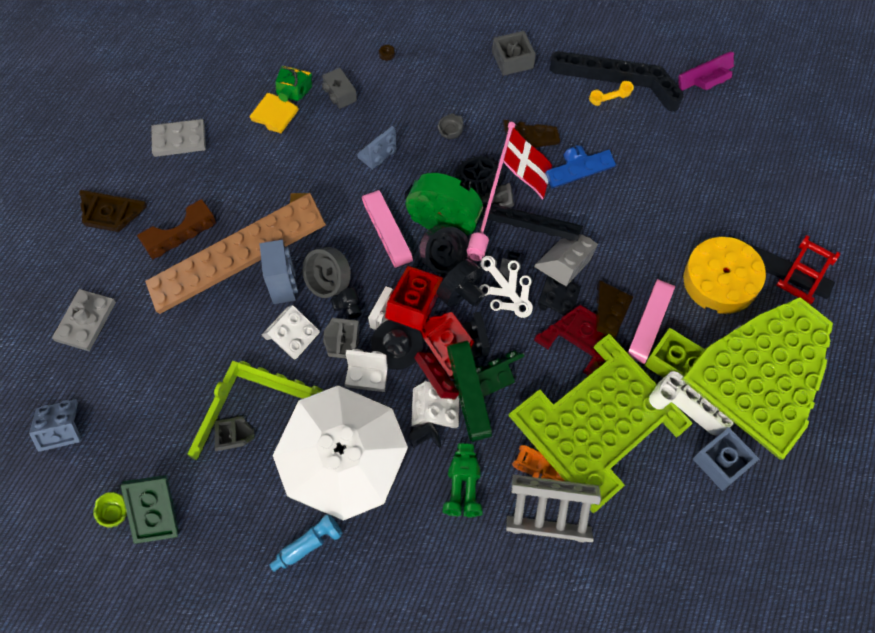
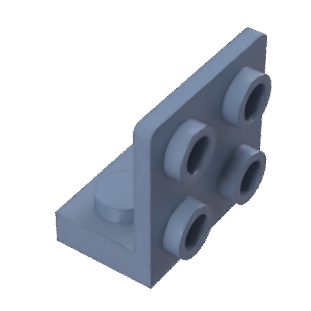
M391 126L357 154L358 158L372 170L377 165L382 164L384 159L396 151L395 127Z
M76 399L65 400L53 405H43L36 409L29 434L38 452L80 442L81 435L74 423L78 406Z

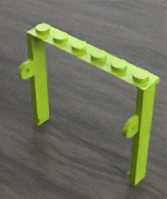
M232 361L223 381L218 382L215 387V398L187 455L192 459H198L237 376L301 399L323 392V389L317 386H312V388L305 386V383L299 380H288L286 376L276 373V375L270 374L268 370L262 367L253 368L244 361L239 363Z

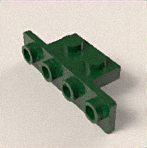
M512 350L506 353V357L502 359L495 358L488 361V365L484 367H476L483 397L515 383L508 364L525 357L523 352Z

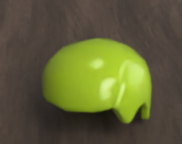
M115 492L105 493L95 501L93 514L99 525L107 528L116 527L126 519L127 512L122 495Z

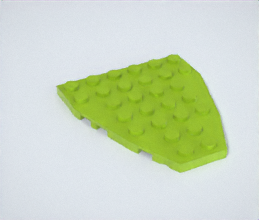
M799 297L756 316L705 348L681 380L778 459L782 460L808 427V416L810 410L814 408L815 403L813 400L816 391H819L827 365L825 356L826 350L830 346L829 335L832 332L833 323Z

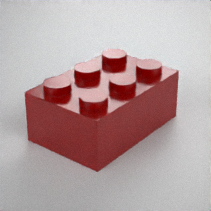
M407 266L387 302L385 318L422 331L438 299L437 291L443 278Z

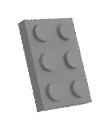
M203 119L151 125L152 154L154 157L206 150L205 124Z

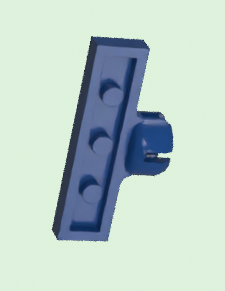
M577 145L576 148L571 147L564 153L565 165L547 170L545 174L551 189L614 168L616 164L610 149L588 156L583 146Z

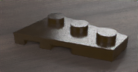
M503 119L504 131L507 137L509 120ZM520 121L515 123L514 129L534 148L560 145L558 129L555 126L541 124L532 126L525 125V122Z
M599 280L597 283L598 311L596 312V331L606 336L610 334L615 338L633 296Z

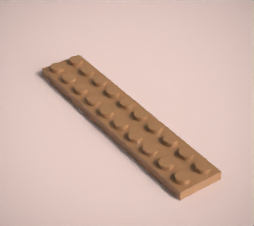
M308 193L146 280L145 282L156 312L161 314L260 261L259 243L283 240L286 247L324 227L326 224L313 196Z

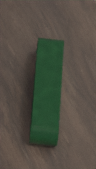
M466 340L447 345L448 356L456 388L460 393L458 396L470 441L474 442L492 437L491 426L470 344Z

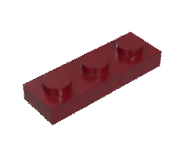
M418 352L414 358L439 397L456 399L460 393L446 374L445 369L437 361L436 356L429 352Z

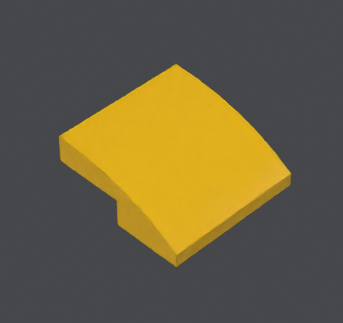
M267 93L252 112L250 118L253 122L266 125L268 130L282 133L299 109L289 101L283 102L278 96Z

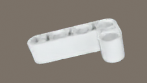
M676 371L670 372L658 382L650 394L649 401L654 408L663 409L672 402L712 435H720L733 425L732 420L681 380L683 376Z

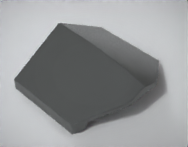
M510 183L497 187L492 204L508 208L514 205ZM486 193L485 196L481 194L479 197L481 201L488 203L490 194Z
M340 318L331 319L324 329L323 343L329 357L347 359L346 350L358 348L359 321Z
M243 416L215 421V451L245 446L255 439L254 429L245 421Z

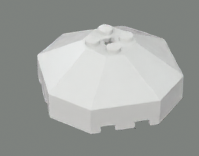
M336 386L298 401L273 454V458L289 498L344 521L384 504L408 447L392 408L341 386ZM337 443L346 445L347 448L344 449L343 455H340L339 452H334V449L337 448Z

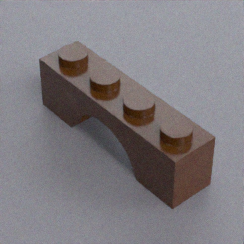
M200 199L186 207L185 219L179 226L169 230H162L152 226L139 233L137 237L153 260L162 256L167 251L178 247L188 239L194 238L202 231L210 229L216 224L212 212L204 201Z

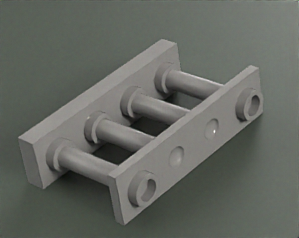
M521 475L512 476V493L517 494L514 517L507 516L506 531H511L515 534L526 533L570 539L578 542H593L592 527H588L587 524L591 504L600 505L601 494L599 486ZM527 495L539 497L536 519L523 518ZM548 498L560 499L557 522L544 521ZM570 501L582 502L578 525L566 524Z

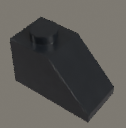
M506 250L499 271L508 283L510 275L508 269L509 262L518 261L521 268L524 254ZM512 263L511 268L516 270L517 264Z

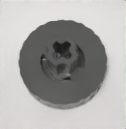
M332 247L316 249L308 253L304 259L302 270L304 281L313 294L321 298H329L347 289L351 278L350 266L345 256L339 250Z

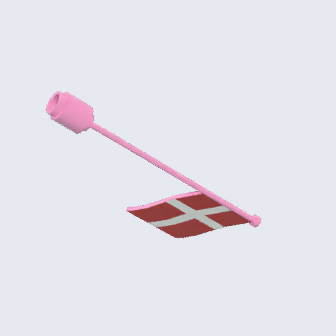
M509 122L508 134L480 232L473 233L469 240L467 257L473 261H481L486 253L489 238L483 232L503 162L517 177L529 185L542 200L545 196L548 184L545 172L552 168V164L514 129V122Z

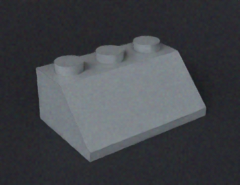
M581 235L578 241H570L566 238L560 239L534 267L567 286L591 260L598 244L584 235Z

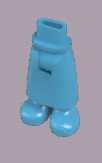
M326 514L318 524L312 526L296 541L284 547L276 555L277 559L269 564L271 569L275 572L280 567L286 569L288 565L296 563L305 555L323 545L322 535L324 534L329 535L334 540L342 537L343 533L330 514Z

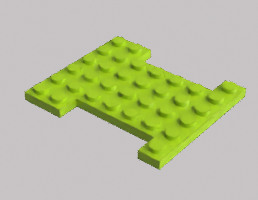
M610 334L593 347L606 362L554 405L539 389L508 415L565 481L599 486L601 494L600 505L591 504L590 510L592 513L600 509L625 486L611 468L654 429L663 423L677 438L693 424L672 402L663 409H656L651 405L649 397L657 384Z

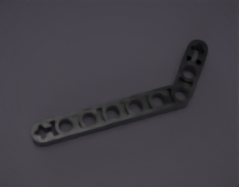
M560 51L554 52L551 56L550 71L554 74L620 84L624 81H629L634 86L648 87L668 111H677L684 97L681 89L661 66Z

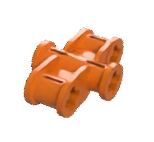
M525 445L519 447V455L516 461L512 463L514 468L528 473L532 477L539 478V475L542 474L541 478L565 481L539 451Z

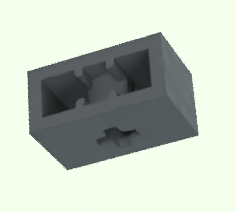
M341 68L322 75V87L326 93H329L332 103H336L339 109L357 101L356 90Z

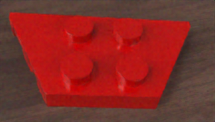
M449 312L442 316L430 317V320L426 321L420 332L449 377L454 379L447 345L467 340L472 348L474 340L455 314Z

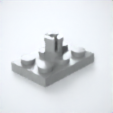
M79 289L52 339L56 342L90 352L116 303L115 300Z

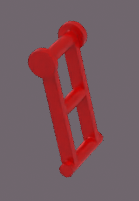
M806 235L798 247L802 250L785 279H780L776 286L798 298L801 297L811 305L815 300L812 295L829 265H834L841 253L837 251L834 254L809 241L810 236ZM807 248L827 258L820 273L800 263ZM795 269L816 279L808 294L787 283Z

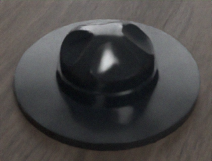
M388 320L375 330L371 341L372 352L378 351L387 356L388 369L402 370L416 362L414 357L423 350V338L420 330Z

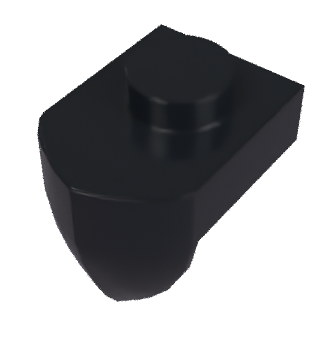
M428 423L423 427L418 426L409 434V442L413 448L429 438L439 448L441 447L440 436L433 423Z

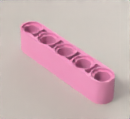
M377 190L362 196L364 206L394 267L397 268L412 262L411 252L381 192Z
M659 279L656 280L627 352L633 360L645 364L675 289L674 285Z

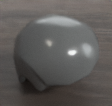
M451 113L439 120L438 130L442 137L456 139L462 134L464 122L461 115L456 116Z

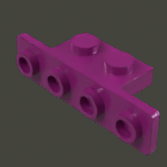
M730 51L680 74L679 88L683 91L696 85L704 90H708L732 78V71L728 69L734 66V52Z

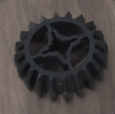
M482 155L479 157L473 156L471 159L467 157L466 161H461V165H458L455 177L461 180L460 186L468 191L472 188L478 195L482 194L485 196L486 193L491 194L499 162L495 161L494 157L489 158L488 155L482 157ZM502 168L495 191H497V187L501 186L503 179Z

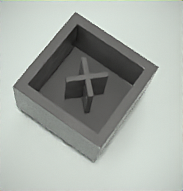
M524 31L493 38L492 53L503 76L534 68L536 54Z

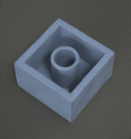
M728 427L704 447L693 460L723 491L755 464L759 458Z

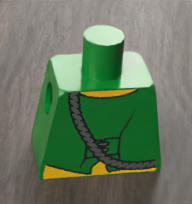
M281 66L276 79V93L279 99L283 102H286L288 99L300 100L312 88V73Z

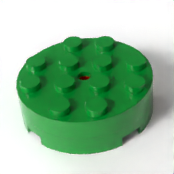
M440 173L421 175L419 180L414 181L406 199L407 211L414 222L419 223L428 230L439 224H448L460 229L466 236L475 230L483 210V204L479 195L472 188L468 191L460 186L461 180Z

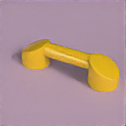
M624 81L621 83L619 90L607 94L594 90L591 92L589 100L595 106H600L603 101L616 97L626 98L632 93L634 86L631 82Z

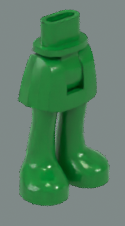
M460 443L448 470V476L452 479L450 501L443 504L442 512L450 516H461L462 481H466L463 515L465 517L481 516L483 508L479 503H476V480L480 479L481 471L476 453H474V445Z

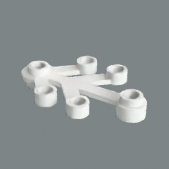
M493 256L483 257L481 260L482 269L490 271L502 288L490 287L484 284L479 289L482 291V288L485 286L488 288L485 296L489 294L507 296L514 302L506 303L495 299L490 304L491 309L494 311L500 309L511 310L521 318L528 317L533 311V305L528 300L529 288L532 284L531 277L522 276L520 278L522 291L521 297H519L516 293V284L520 263L518 261L509 262L508 269L510 275L508 283L497 269L496 259ZM486 260H489L491 262L490 267H486ZM512 263L517 264L516 270L511 268ZM524 278L529 279L528 285L523 284ZM495 301L499 302V308L494 307ZM521 305L526 306L525 312L520 310Z

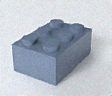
M283 240L259 243L263 278L273 304L296 301L295 293H298V288L295 282L296 273L289 247H285Z

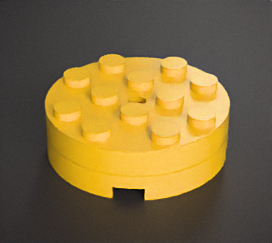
M715 237L700 243L691 253L683 274L684 285L689 296L704 309L708 307L717 310V313L720 314L736 313L747 308L761 291L766 279V270L760 255L747 243L731 237Z

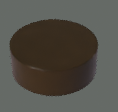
M391 45L381 46L379 48V57L384 61L392 60L395 57L394 47Z

